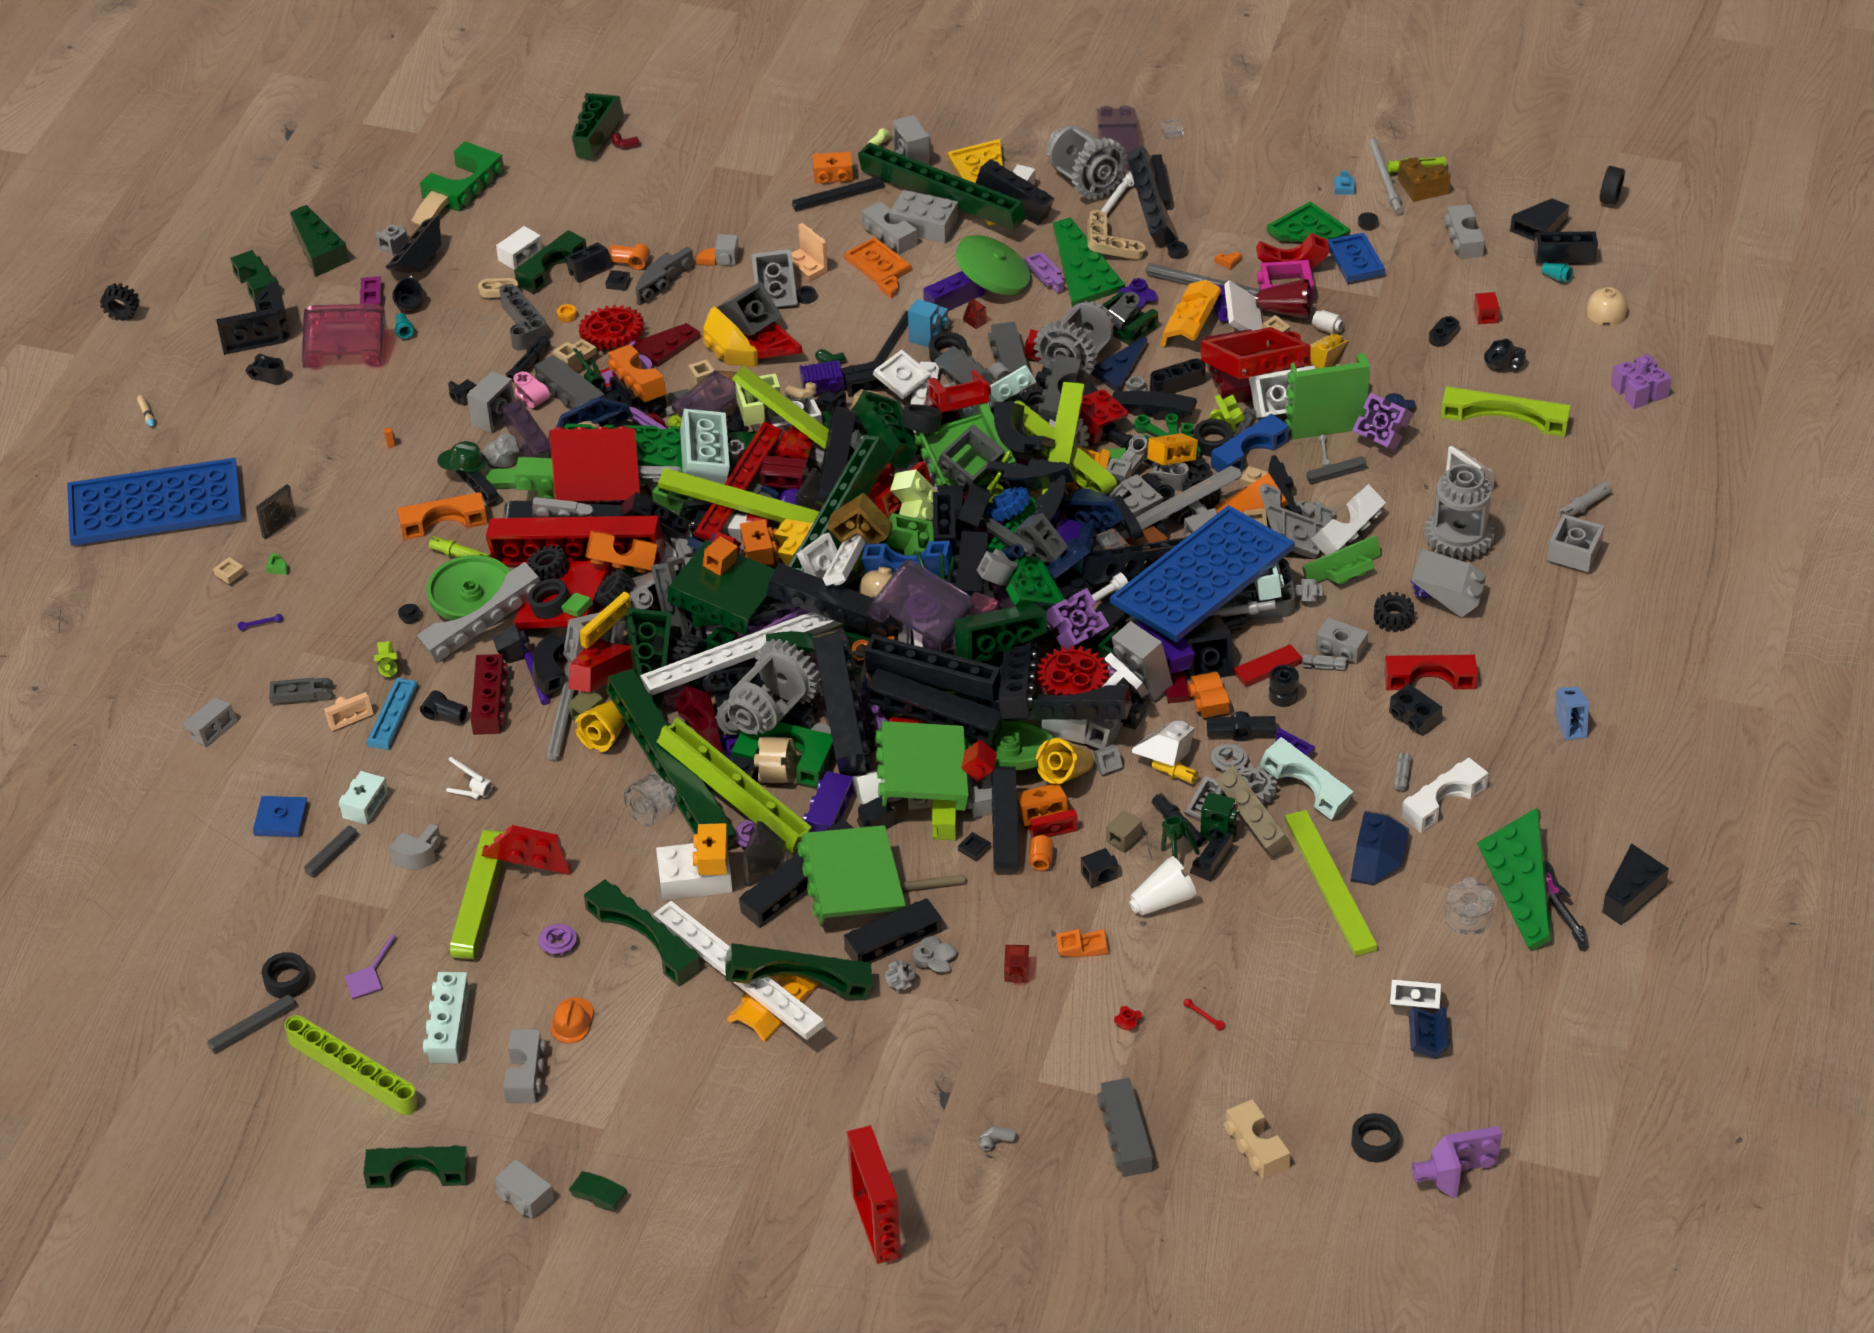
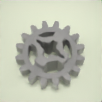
M1249 764L1248 768L1240 765L1238 772L1264 805V801L1270 803L1271 797H1275L1277 781L1275 777L1265 769L1261 770L1259 765L1256 768H1253L1252 764Z

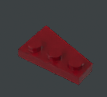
M685 323L637 340L633 347L640 355L647 356L651 360L652 365L658 367L700 339L701 334L700 331Z

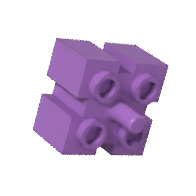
M1649 354L1635 358L1634 363L1624 362L1613 366L1611 386L1619 395L1625 394L1624 400L1633 409L1647 405L1650 399L1656 402L1669 397L1672 378L1663 369L1657 368L1658 363Z
M1370 393L1363 406L1367 412L1364 418L1358 417L1352 431L1396 451L1403 437L1399 432L1402 426L1408 427L1414 413Z
M1087 588L1047 610V623L1051 630L1054 628L1058 630L1060 635L1056 638L1061 647L1064 646L1066 650H1070L1071 645L1074 648L1079 646L1082 642L1090 640L1109 627L1102 612L1096 613L1092 606L1096 602Z

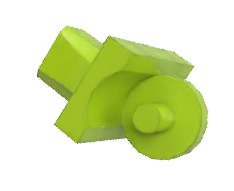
M1219 394L1215 396V399L1220 409H1213L1208 419L1226 421L1232 427L1233 432H1235L1237 429L1235 424L1245 420L1233 395L1222 399Z
M391 641L378 642L379 655H374V660L377 664L379 663V673L384 677H392L398 671L395 661H400L399 654L393 651V643Z

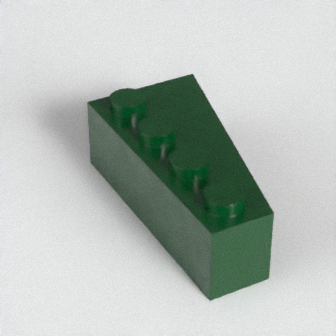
M585 93V102L581 106L582 112L578 116L579 122L576 123L572 135L576 157L594 159L624 116L620 96Z
M304 205L290 212L293 231L315 277L349 262L346 243L310 207Z
M863 390L852 410L856 412V416L869 436H880L891 450L892 454L887 463H891L892 467L907 469L918 449L911 430L901 424L903 409L900 401Z
M1029 603L955 619V656L977 662L982 660L985 662L992 659V655L1010 650L1013 645L1023 644L1047 632V611L1035 603Z
M627 607L625 621L633 670L637 677L666 666L672 613ZM664 691L652 695L654 704L661 705Z

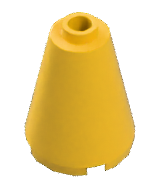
M610 700L582 712L575 720V723H577L575 731L581 743L588 749L592 750L595 748L599 750L598 752H604L613 746L626 723L613 701Z
M1053 738L1045 741L1039 747L1036 755L1039 775L1045 781L1054 784L1067 782L1089 772L1094 763L1090 752L1062 738Z

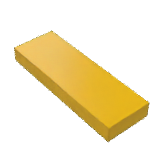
M624 591L580 630V641L583 647L589 648L626 615L627 607H631V599L628 593Z

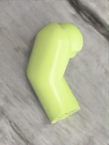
M884 128L880 129L878 134L867 143L871 142L879 146L890 139V132Z

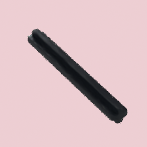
M878 176L792 200V207L795 211L882 188L883 180Z

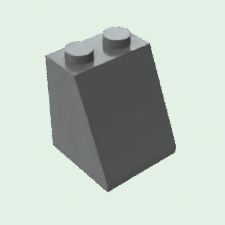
M762 282L738 292L716 306L743 334L748 336L755 334L782 317Z

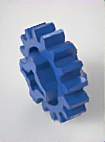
M1008 488L999 495L994 496L993 502L987 504L988 507L985 511L995 521H1008L1022 513L1024 506L1029 505L1031 498L1026 488Z

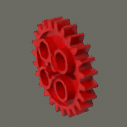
M606 305L603 310L597 308V312L590 311L591 315H585V319H581V324H579L580 338L595 347H599L600 351L603 348H607V351H609L611 347L618 349V346L624 347L626 343L630 344L632 340H639L638 336H642V331H644V321L641 313H637V309L631 310L630 306L624 309V305H621L619 308H616V305H613L612 308Z
M1071 645L1070 650H1066L1062 646L1061 652L1053 649V655L1046 653V659H1040V664L1037 665L1036 671L1037 686L1041 687V693L1047 692V695H1072L1095 690L1102 687L1109 680L1108 664L1104 663V657L1099 658L1098 652L1091 654L1090 648L1083 651V647L1080 646L1078 650H1075L1074 646Z

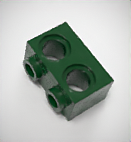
M1208 792L1201 808L1200 833L1205 836L1206 841L1210 842L1215 829H1218V836L1221 839L1224 838L1226 832L1232 833L1233 838L1235 837L1237 825L1234 823L1238 814V809H1235V799Z

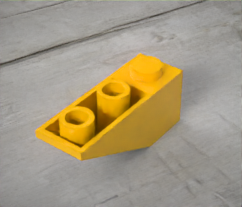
M1330 334L1311 344V365L1304 367L1314 365L1315 369L1332 367L1348 341L1342 339L1341 335Z

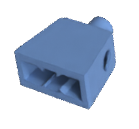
M1579 687L1559 688L1556 691L1555 717L1564 740L1586 738L1589 701Z

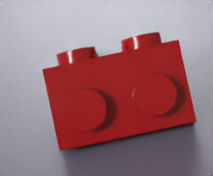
M1101 389L1083 396L1079 419H1083L1082 426L1087 425L1088 427L1086 433H1089L1088 440L1095 444L1100 442L1104 426L1127 417L1128 411L1106 390Z
M792 425L789 431L785 430L779 440L780 444L778 446L775 445L770 456L784 457L787 455L791 458L807 460L813 440Z

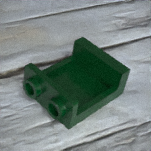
M1121 291L1102 304V306L1109 310L1125 292ZM1152 308L1144 313L1138 309V314L1123 331L1113 326V336L1127 345H1131L1158 328V311Z

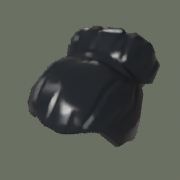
M413 276L403 278L397 283L392 292L393 302L402 311L414 310L422 301L424 289H422L421 284Z
M1509 339L1496 340L1484 353V360L1493 369L1510 368L1512 371H1517L1524 363L1526 349L1514 346Z

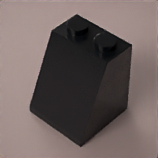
M1220 615L1209 616L1184 636L1195 653L1191 668L1187 669L1190 681L1191 676L1218 672L1220 677L1234 675L1231 632Z

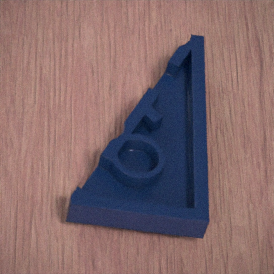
M1143 337L1095 365V369L1091 374L1113 391L1120 392L1123 382L1127 381L1129 373L1136 366L1140 353L1143 354L1148 339Z

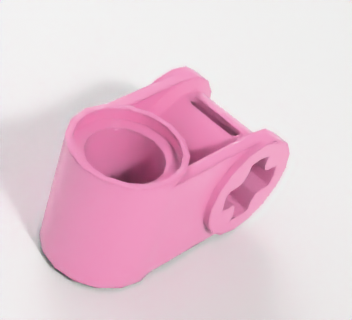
M519 372L514 375L513 379L516 384L515 395L531 409L550 398L548 388L531 376L530 373Z

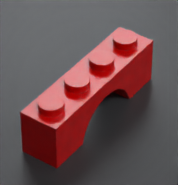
M1475 654L1385 656L1384 676L1386 690H1400L1407 684L1412 685L1416 680L1424 677L1442 679L1453 690L1476 689L1478 672Z

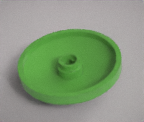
M971 235L963 238L956 248L955 258L961 270L972 281L989 291L1003 295H1015L1024 291L1030 281V270L1023 258L1012 248L996 239L982 235Z
M468 555L452 559L439 566L431 574L426 587L428 602L431 608L441 617L448 620L459 619L486 604L498 592L510 570L499 560L487 556Z
M1002 720V728L992 746L988 745L997 753L994 766H1015L1016 770L1037 767L1036 755L1039 747L1045 741L1053 739V736L1046 729H1042L1041 726L1022 720ZM964 736L965 750L978 741Z

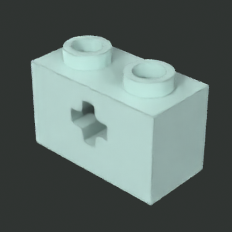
M360 771L356 779L352 780L346 794L340 798L339 807L341 808L342 818L367 825L388 794L386 779Z

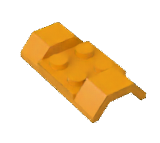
M1207 280L1190 283L1183 294L1181 303L1176 306L1165 327L1160 346L1165 347L1171 336L1180 334L1192 341L1196 340L1222 291L1221 288Z
M769 976L802 1003L821 984L799 976ZM746 994L741 999L742 1002L727 1017V1021L731 1023L739 1020L755 1030L762 1041L766 1042L784 1022L749 994Z

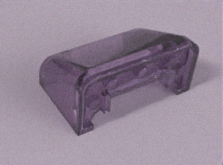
M906 560L897 568L871 602L868 615L879 622H884L891 615L923 635L922 645L924 648L946 653L955 645V619L973 615L975 605L972 598L965 592L916 562Z

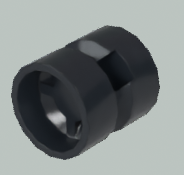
M1290 665L1275 666L1270 672L1269 700L1276 706L1289 707L1298 698L1299 673L1296 668Z

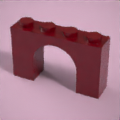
M1249 329L1204 337V340L1248 332L1252 330ZM1256 353L1241 355V357H1242V356H1247V355L1256 354ZM1207 364L1208 371H1212L1214 384L1218 385V394L1223 399L1233 395L1237 403L1253 401L1249 377L1238 379Z

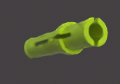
M1445 156L1419 158L1424 168L1441 164L1446 168L1447 165ZM1401 160L1387 161L1388 172H1398L1399 161Z
M432 536L429 542L430 549L443 552L449 557L468 555L491 557V554L457 544L454 540L448 541Z

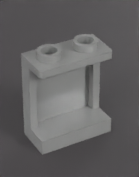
M599 613L569 619L563 655L570 663L585 648L581 645L580 630ZM624 617L599 639L623 645V635L626 628Z

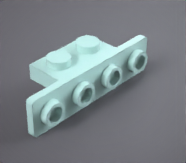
M1027 365L990 385L991 394L987 403L990 409L995 406V402H1003L1036 382ZM979 405L956 409L961 419L980 413Z

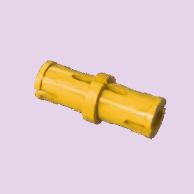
M1153 760L1152 763L1153 769L1169 774L1170 778H1179L1192 785L1196 783L1194 780L1197 781L1199 771L1188 768L1179 761L1175 766Z

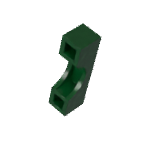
M567 230L514 270L518 287L534 295L547 285L546 271L554 265L566 263L564 257L586 248V239Z
M453 1145L447 1147L366 1149L363 1171L366 1188H392L401 1176L412 1171L430 1172L439 1179L442 1186L467 1185L469 1170L467 1147Z

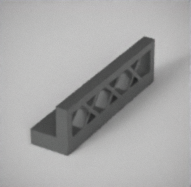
M684 558L652 565L651 569L661 611L672 613L670 634L681 640L682 636H685L687 633L689 634L692 630L695 636L703 639L700 626L693 627L692 612L689 611V618L687 619L685 609L667 602L669 585L677 576L674 565H678L680 573L686 565Z

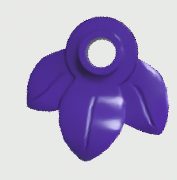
M1141 278L1133 279L1128 287H1123L1118 291V293L1121 291L1136 293L1140 298L1138 309L1143 308L1146 301L1154 302L1157 298L1156 292L1148 288L1146 281Z

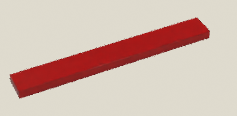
M764 421L724 485L747 491L761 469L765 456H769L783 430ZM712 503L696 528L694 536L710 541L713 533H721L735 509Z

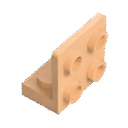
M801 223L798 225L800 249L792 252L793 268L795 272L810 282L828 272L827 243L824 238L818 236L811 228Z

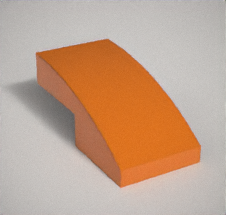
M1079 929L1056 934L1060 956L1087 957L1109 953L1107 935L1104 929L1081 934Z

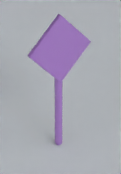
M394 934L390 936L371 967L344 976L352 999L382 989L375 969L396 937Z

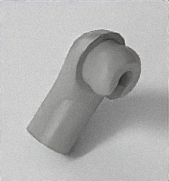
M998 1126L991 1127L981 1134L979 1138L980 1148L984 1151H989L998 1140L1013 1142L1015 1130Z

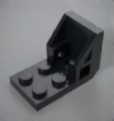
M278 281L270 282L254 300L255 312L216 319L224 355L281 344L290 337L285 306Z

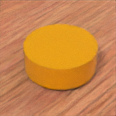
M561 305L556 311L557 318L561 322L568 323L577 318V310L573 305Z

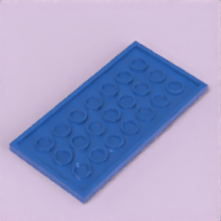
M236 458L67 483L69 539L71 546L242 520Z
M1228 505L1110 596V603L1171 640L1178 642L1294 550L1295 542Z

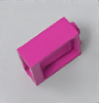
M1308 260L1261 263L1260 271H1257V282L1261 283L1260 290L1277 286L1270 285L1269 280L1309 279L1310 288H1307V291L1311 294V301H1313L1314 283Z

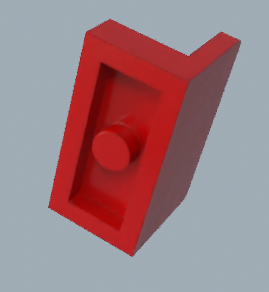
M1068 809V811L1030 819V825L1027 827L1032 838L1039 835L1053 837L1076 832L1078 830V815L1075 809Z

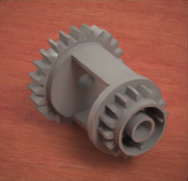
M1072 125L1059 127L1050 136L1046 147L1050 163L1055 169L1073 180L1074 189L1088 199L1093 198L1094 200L1097 197L1102 199L1104 193L1109 195L1110 189L1115 191L1114 185L1120 184L1119 178L1125 177L1122 175V172L1127 170L1124 167L1128 163L1124 159L1127 157V154L1124 153L1125 149L1121 147V144L1111 138L1106 139L1103 137L1100 140L1082 127Z
M1085 301L1084 303L1074 305L1061 320H1057L1055 323L1051 321L1048 325H1044L1036 334L1037 338L1034 340L1036 345L1033 349L1038 351L1035 357L1041 358L1038 364H1044L1046 368H1050V363L1055 362L1057 354L1081 359L1077 381L1081 382L1083 378L1086 379L1095 369L1094 366L1097 364L1095 358L1112 339L1114 323H1112L1113 317L1109 310L1102 306V304L1095 303V301L1091 303Z
M1470 464L1452 466L1449 470H1445L1444 475L1437 483L1435 508L1432 516L1428 515L1424 528L1425 541L1430 543V548L1436 547L1435 553L1442 551L1444 556L1450 554L1451 558L1459 556L1460 560H1462L1463 556H1467L1471 559L1472 554L1479 557L1480 552L1486 553V549L1491 548V543L1494 542L1495 527H1493V521H1489L1492 488L1488 481L1489 479L1485 477V472H1482L1476 466Z
M781 639L767 641L757 651L758 654L755 658L758 661L755 663V666L730 691V696L727 700L728 705L726 706L728 717L735 727L744 733L758 735L759 733L763 734L765 731L772 730L798 702L802 704L810 702L819 693L822 685L819 684L821 678L817 676L820 672L813 668L816 664L808 661L810 656H804L803 649L798 651L796 644L791 647L787 640L784 643ZM757 673H760L761 680H763L765 685L781 699L775 703L765 690L753 683H749V681Z

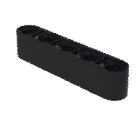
M994 766V770L991 772L994 872H1018L1016 767Z

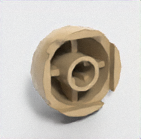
M1611 287L1595 290L1590 295L1587 303V317L1599 325H1603L1604 322L1610 323V326L1620 324L1625 320L1628 309L1624 294Z
M879 567L878 570H871L862 577L858 592L888 604H899L902 597V584L898 576L891 573L892 569Z

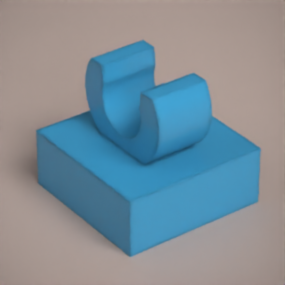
M1341 171V176L1334 177L1335 194L1354 195V176H1349V171Z

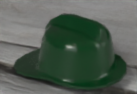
M462 441L453 445L450 450L441 453L437 463L441 468L447 470L477 472L485 468L487 458L481 453L476 443Z

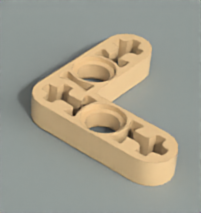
M1092 210L1088 218V248L1091 251L1130 259L1143 258L1146 247L1142 242L1108 236L1107 215L1100 210Z

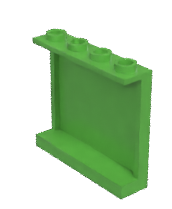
M1365 353L1357 354L1356 363L1304 371H1297L1295 364L1291 363V370L1287 373L1290 386L1286 390L1289 403L1285 406L1288 419L1284 423L1289 425V433L1292 440L1316 437L1322 434L1330 435L1350 432L1353 430L1358 417L1364 418L1367 410L1363 406L1368 398L1370 365Z
M987 403L979 404L980 413L941 425L938 431H916L914 434L916 445L922 448L921 455L923 460H927L929 463L930 475H935L936 487L938 485H958L956 480L944 473L937 463L940 454L972 424L1005 450L1002 460L1007 451L1011 452L1010 448L1001 441L996 432L994 416ZM968 443L951 458L971 476H974L989 462ZM1011 452L1006 463L1016 464ZM989 473L976 485L984 486L990 484L992 479Z
M882 721L880 730H876L875 744H879V748L877 747L876 761H880V765L877 767V779H881V782L878 784V796L882 797V806H886L888 797L954 800L956 810L965 811L968 800L967 773L961 768L965 752L963 726Z
M885 825L803 833L802 840L798 843V854L800 857H803V874L805 877H808V895L813 898V915L818 918L819 926H823L825 918L881 912L892 913L905 908L906 904Z

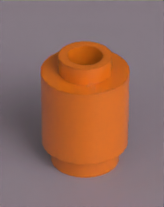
M1045 835L1036 836L1030 841L1029 862L1031 867L1038 871L1047 870L1052 863L1054 843L1052 839Z

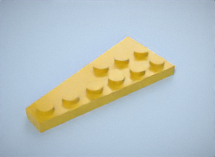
M997 139L947 152V159L958 177L975 183L980 167L987 161L992 159L1002 165L1001 141ZM985 220L986 223L988 224V226L995 224V223H992V222H990V221Z

